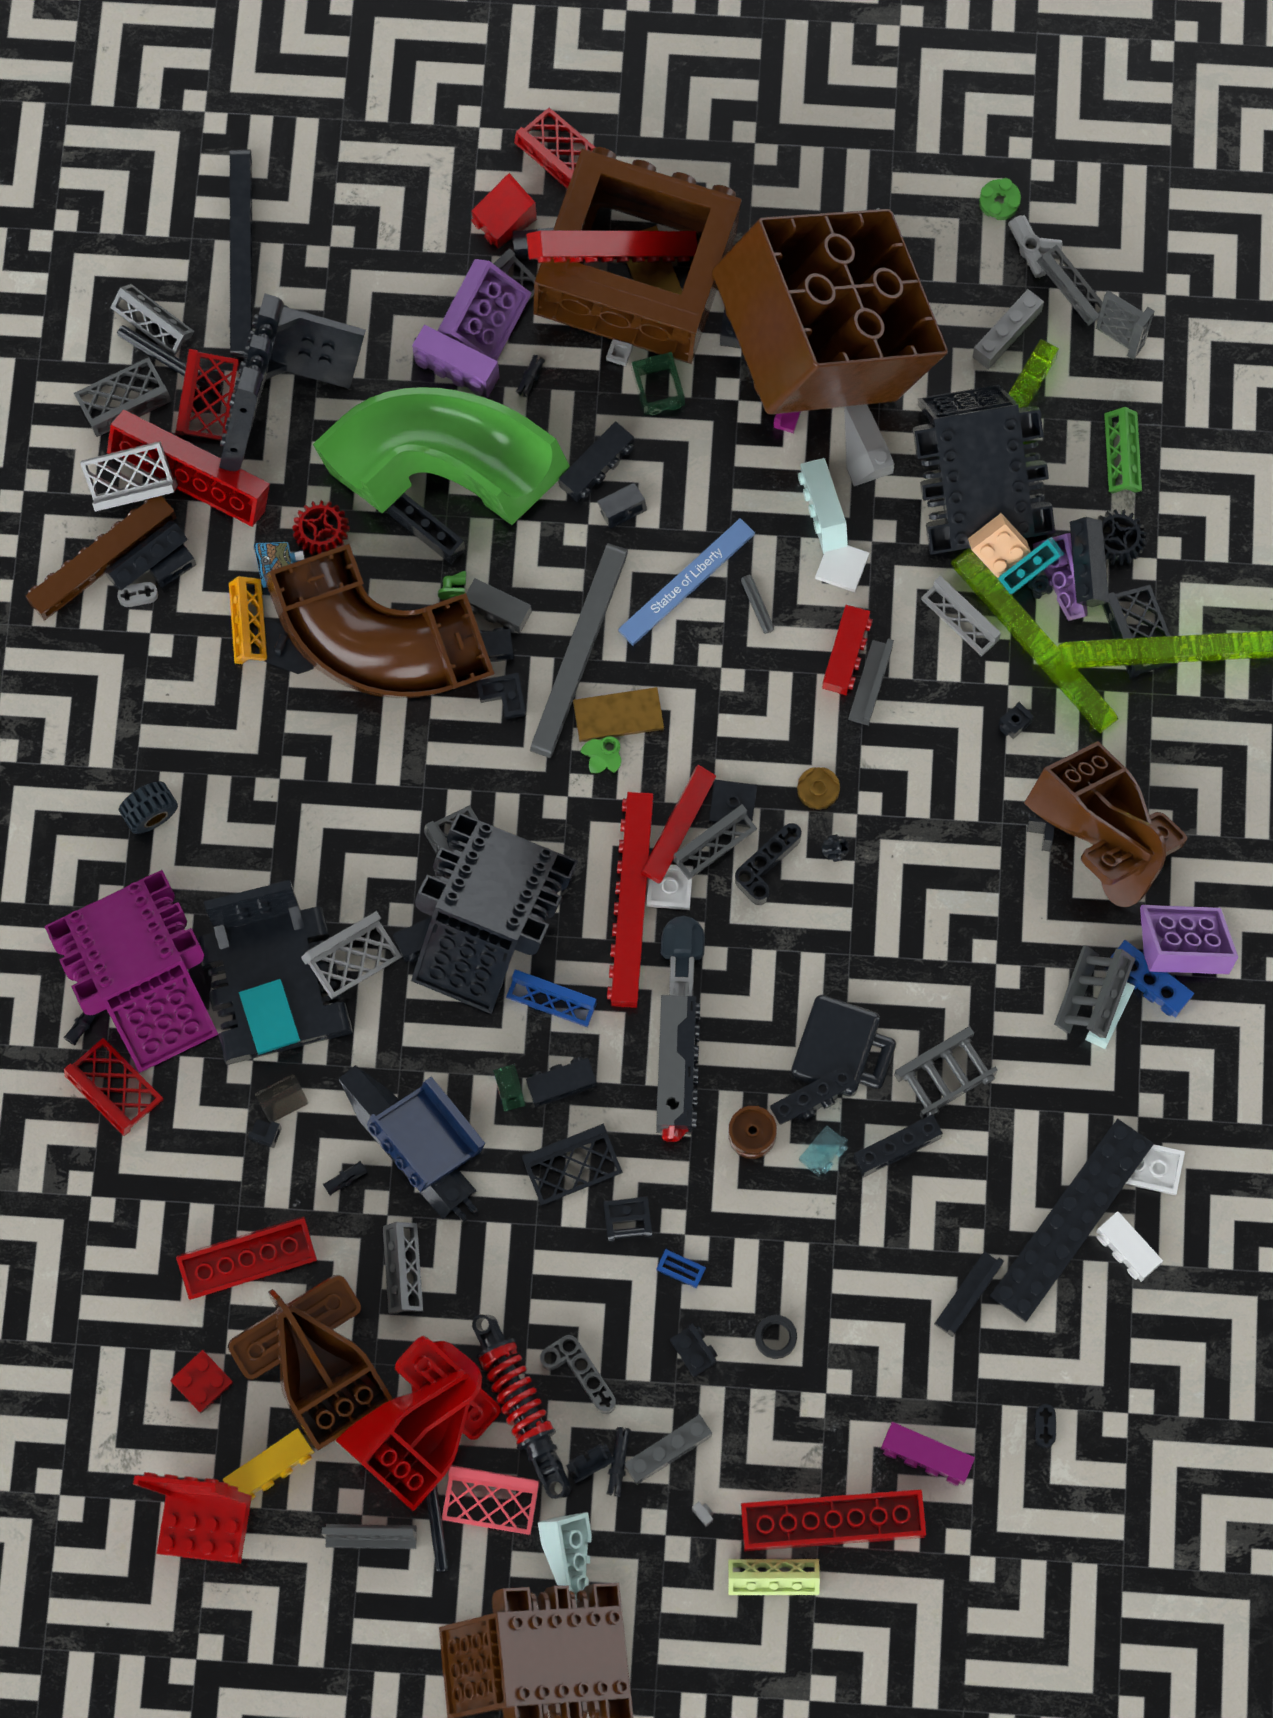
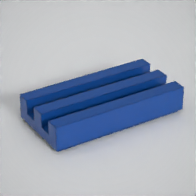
M665 1249L656 1270L697 1289L706 1267ZM667 1256H669L677 1261H680L690 1267L699 1270V1273L697 1274L695 1272H692L682 1266H679L671 1261L666 1260ZM665 1264L696 1279L695 1281L664 1268L663 1265Z

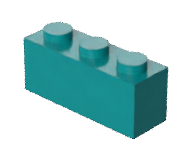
M1051 537L999 576L998 579L1011 595L1062 557L1064 552Z

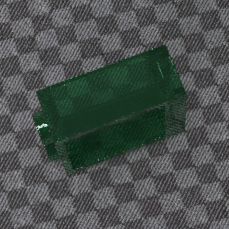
M672 352L631 362V370L644 415H656L662 410H676L685 405V396ZM669 369L677 396L648 403L640 376Z

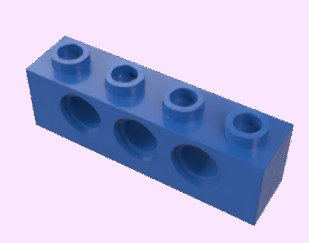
M1124 940L1117 949H1123L1135 958L1134 964L1137 966L1136 971L1130 972L1127 982L1134 985V989L1138 988L1144 993L1143 996L1151 1003L1156 1002L1160 1005V1009L1166 1015H1172L1176 1018L1191 1000L1194 993L1168 972L1149 971L1144 954ZM1145 976L1152 977L1154 984H1146L1143 978ZM1169 990L1172 997H1163L1161 991Z

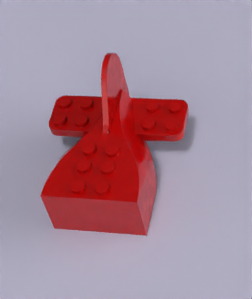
M426 1336L417 1338L395 1365L396 1371L411 1384L412 1393L397 1397L381 1405L356 1421L335 1440L413 1511L448 1472L457 1454L462 1433L470 1440L478 1439L499 1416L501 1411L499 1404L481 1388L482 1375L478 1366L451 1343L446 1341L432 1342Z

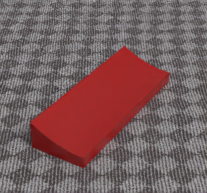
M305 1216L189 1251L176 1257L189 1300L317 1261Z

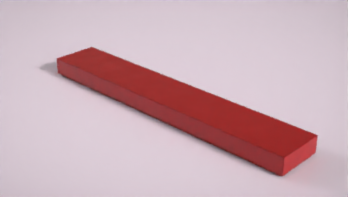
M697 765L641 871L643 875L658 884L662 882L674 859V854L678 851L716 778V775L702 766Z

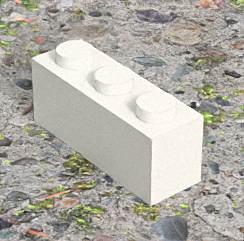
M1118 1211L1096 1231L1098 1234L1097 1239L1105 1247L1108 1245L1113 1250L1112 1255L1119 1263L1123 1262L1128 1267V1273L1135 1280L1138 1278L1142 1282L1163 1262L1158 1254Z

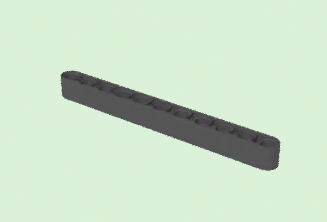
M607 543L534 735L530 752L551 758L625 564L628 549Z

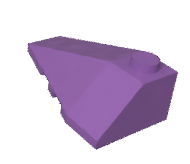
M1067 533L1053 537L1054 541L1064 552V555L1043 570L1048 578L1049 586L1053 587L1057 595V601L1068 621L1088 616L1087 606L1076 603L1071 534ZM1043 540V541H1040V542H1037V543H1033L1034 549L1037 548L1039 545H1041V544H1042L1044 541H1046V540Z

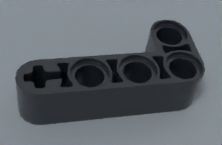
M789 823L785 825L737 869L735 884L755 905H763L769 899V886L763 881L762 877L800 843L802 831L797 824ZM788 833L791 835L795 833V838L793 836L788 838ZM773 846H779L782 849V851L779 853H773L770 850V848ZM757 860H763L766 865L760 868L754 863ZM747 874L751 879L743 882L739 879V876ZM761 889L765 892V895L757 897L754 891Z

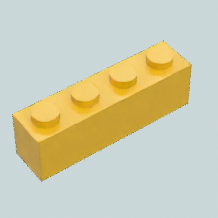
M297 1428L222 1480L224 1483L238 1487V1491L252 1495V1501L256 1497L255 1493L261 1489L266 1491L275 1484L274 1480L280 1476L285 1478L293 1472L292 1468L299 1463L302 1466L309 1462L314 1451Z

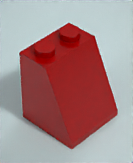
M509 173L472 210L473 219L471 221L478 230L481 229L485 233L486 240L491 245L494 243L499 249L513 238L512 231L524 230L537 220L536 203Z

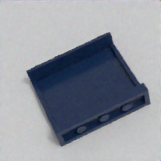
M432 1076L424 1081L422 1087L377 1116L372 1114L366 1124L369 1132L381 1142L384 1151L393 1157L396 1166L405 1172L411 1185L417 1187L420 1192L479 1154L486 1144Z

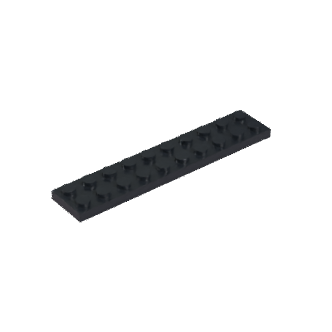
M1117 1118L990 1297L1026 1323L1154 1143Z

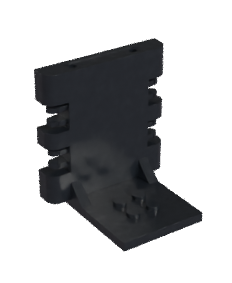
M265 293L259 315L255 314L252 327H255V331L251 330L248 343H250V346H246L243 358L245 359L240 365L238 373L240 377H237L234 386L235 394L232 393L229 404L231 406L229 412L231 418H227L225 430L228 431L227 434L223 433L220 443L224 448L219 468L229 471H238L241 468L266 379L287 371L350 389L366 329L284 307V303L280 298Z
M1000 384L917 398L918 406L927 416L930 424L913 428L916 457L918 459L928 458L921 461L922 466L938 464V470L927 471L923 474L927 480L920 482L922 499L924 501L929 500L927 502L928 507L943 506L944 511L930 513L929 519L935 521L926 523L929 552L931 555L971 548L968 538L1000 513L1006 517L1024 538L1056 533L1052 504L1050 502H1041L1046 499L1044 494L1030 495L1029 490L1043 488L1044 482L1041 480L1049 479L1047 463L1039 460L1040 453H1024V449L1035 448L1039 445L1037 440L1032 439L1044 437L1039 407L1019 408L1018 404Z
M458 812L447 836L449 849L441 847L435 858L433 869L436 876L426 875L415 899L416 907L421 912L431 915L432 918L411 981L492 1014L515 950L527 955L537 953L549 926L544 920L554 916L562 898L557 893L567 888L578 860Z
M290 880L204 901L205 910L215 932L196 938L204 953L201 965L203 970L209 969V976L226 973L225 979L216 980L211 983V988L214 989L208 993L213 1011L219 1010L217 1012L218 1017L236 1015L235 1020L226 1021L221 1024V1030L226 1031L218 1034L226 1065L353 1033L346 1002H337L340 1000V995L333 999L329 996L322 997L321 992L326 990L310 965H305L301 958L307 951L324 942L320 940L330 938L322 907L301 910ZM320 960L316 963L321 971L328 972L330 962ZM333 964L332 974L339 975L337 964ZM330 978L332 989L337 987V983L334 982L337 979ZM281 979L300 1042L258 1055L239 992Z

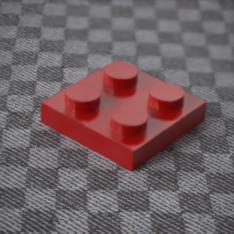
M204 1350L197 1354L170 1380L200 1414L234 1383Z

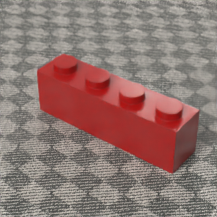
M845 605L823 679L822 689L846 696L848 689H853L856 677H852L854 669H859L861 658L858 655L860 650L864 651L867 642V638H864L865 631H870L873 619L869 618L870 611Z

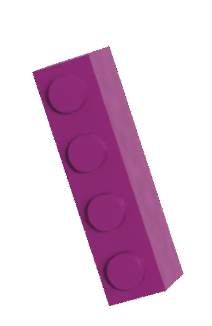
M891 1422L880 1448L884 1450V1455L893 1459L900 1457L905 1460L904 1463L913 1468H917V1466L926 1469L925 1472L931 1476L938 1477V1474L947 1478L946 1482L955 1486H959V1483L964 1485L975 1459L973 1456L894 1422Z

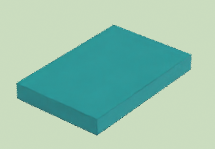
M281 979L239 992L258 1055L300 1042Z

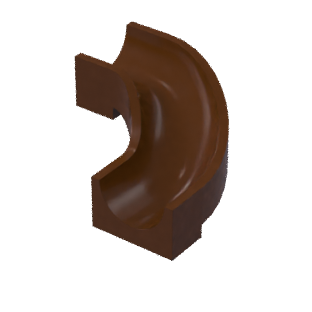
M350 544L274 569L263 575L277 615L293 645L317 670L346 687L380 697L417 698L455 689L495 674L466 593L418 610L404 611L382 606L371 599L362 586L364 583Z

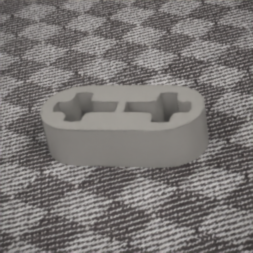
M144 582L128 585L122 591H118L117 597L122 606L133 607L154 602L158 598V591L153 583ZM146 589L151 590V596L147 597L146 594H143L146 593ZM129 592V594L131 595L129 598L130 600L126 601L125 598H122L125 597V593Z

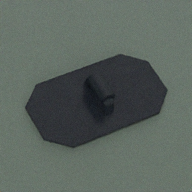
M264 618L267 659L264 662L295 674L313 670L314 666L296 649L284 631L282 624ZM252 622L250 623L249 627L251 632L256 636L258 634V628ZM253 642L251 644V653L260 654L259 647Z

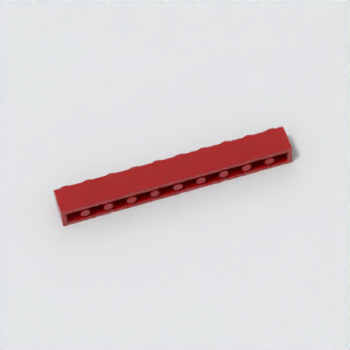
M536 231L526 234L529 259H538V263L551 262V259H554V263L567 262V259H570V263L583 262L582 259H585L586 263L598 262V259H601V263L614 262V259H617V263L629 262V259H632V263L644 262L645 259H647L648 263L659 262L660 259L663 260V263L674 262L675 259H678V263L689 262L690 258L695 256L697 250L696 231Z
M627 792V799L623 798L622 811H626L625 819H621L620 832H624V840H619V853H623L622 861L618 860L617 873L621 874V880L616 881L615 894H619V902L614 904V915H618L617 923H613L612 936H616V944H611L610 957H614V965L609 967V978H613L612 986H608L607 999H611V1006L637 1008L647 876L643 875L641 871L649 858L653 793Z

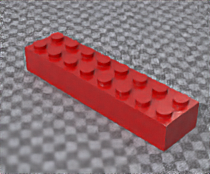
M124 409L111 423L107 448L108 454L161 441L172 476L176 478L178 484L176 489L251 527L255 525L265 512L270 483L243 469L229 471L219 468L221 458ZM157 448L148 450L146 456L155 461L160 457ZM134 454L128 455L126 461L135 466L141 460L140 457ZM143 459L139 468L151 473L155 465ZM156 467L152 474L159 479L167 477L165 471Z
M922 1489L741 1503L744 1551L925 1538L926 1536Z

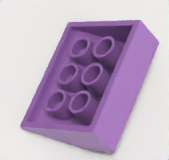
M475 259L437 331L497 361L532 293L490 261Z
M1141 905L1143 949L1149 971L1230 974L1238 959V954L1221 908Z

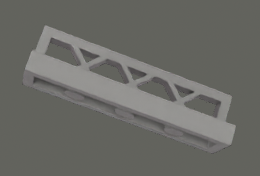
M941 576L934 581L933 587L921 597V600L980 656H983L1000 640L1001 632ZM937 591L942 596V603H933L929 597ZM945 608H955L958 612V618H949L945 614ZM960 622L972 624L973 632H964L960 629ZM976 636H984L990 642L982 649L976 644Z

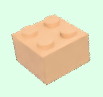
M1002 513L968 538L971 550L997 578L1031 552L1026 539Z

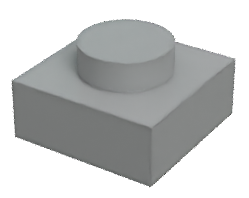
M613 339L606 360L627 366L633 345Z
M697 1502L692 1506V1510L705 1527L713 1522L711 1516L714 1513L706 1503L702 1505L700 1502Z

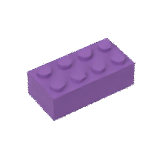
M425 324L412 344L414 359L418 366L423 369L429 368L441 378L447 377L459 387L465 386L477 396L488 398L500 378L498 361Z

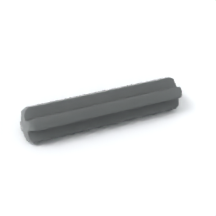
M751 575L742 577V585L763 633L767 634L774 631V625Z

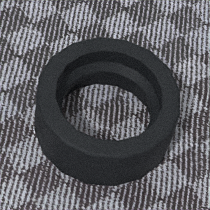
M771 1315L764 1318L757 1326L755 1332L756 1346L766 1357L772 1359L784 1358L795 1348L797 1330L788 1318L781 1315ZM772 1324L784 1326L789 1333L787 1345L780 1350L770 1349L763 1341L764 1330Z

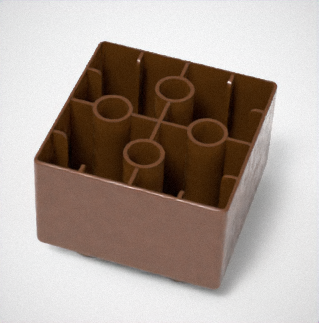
M889 209L760 218L712 270V275L725 306L726 315L733 326L753 378L755 390L768 414L897 401L948 353L947 346L893 212Z

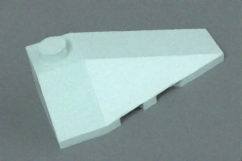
M588 1512L555 1517L538 1522L541 1545L558 1586L569 1585V1591L574 1592L575 1599L577 1598V1593L589 1585V1579L586 1577V1566L590 1564V1556H587L588 1543H591L592 1534Z

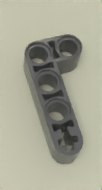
M566 1335L541 1352L540 1361L545 1369L555 1370L567 1362L597 1410L602 1414H609L614 1411L616 1400L613 1393L574 1336ZM568 1341L576 1345L575 1349L571 1352L563 1349V1345ZM547 1354H554L557 1357L556 1362L553 1364H547L544 1358ZM579 1360H584L588 1364L587 1368L583 1371L575 1368V1364ZM590 1379H597L600 1382L597 1389H590L587 1386ZM602 1392V1395L606 1400H611L609 1402L610 1407L607 1408L605 1405H603L602 1407L600 1406L602 1404V1400L598 1394Z

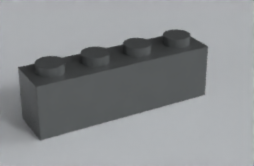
M699 1414L625 1462V1468L636 1485H638L712 1437V1432Z

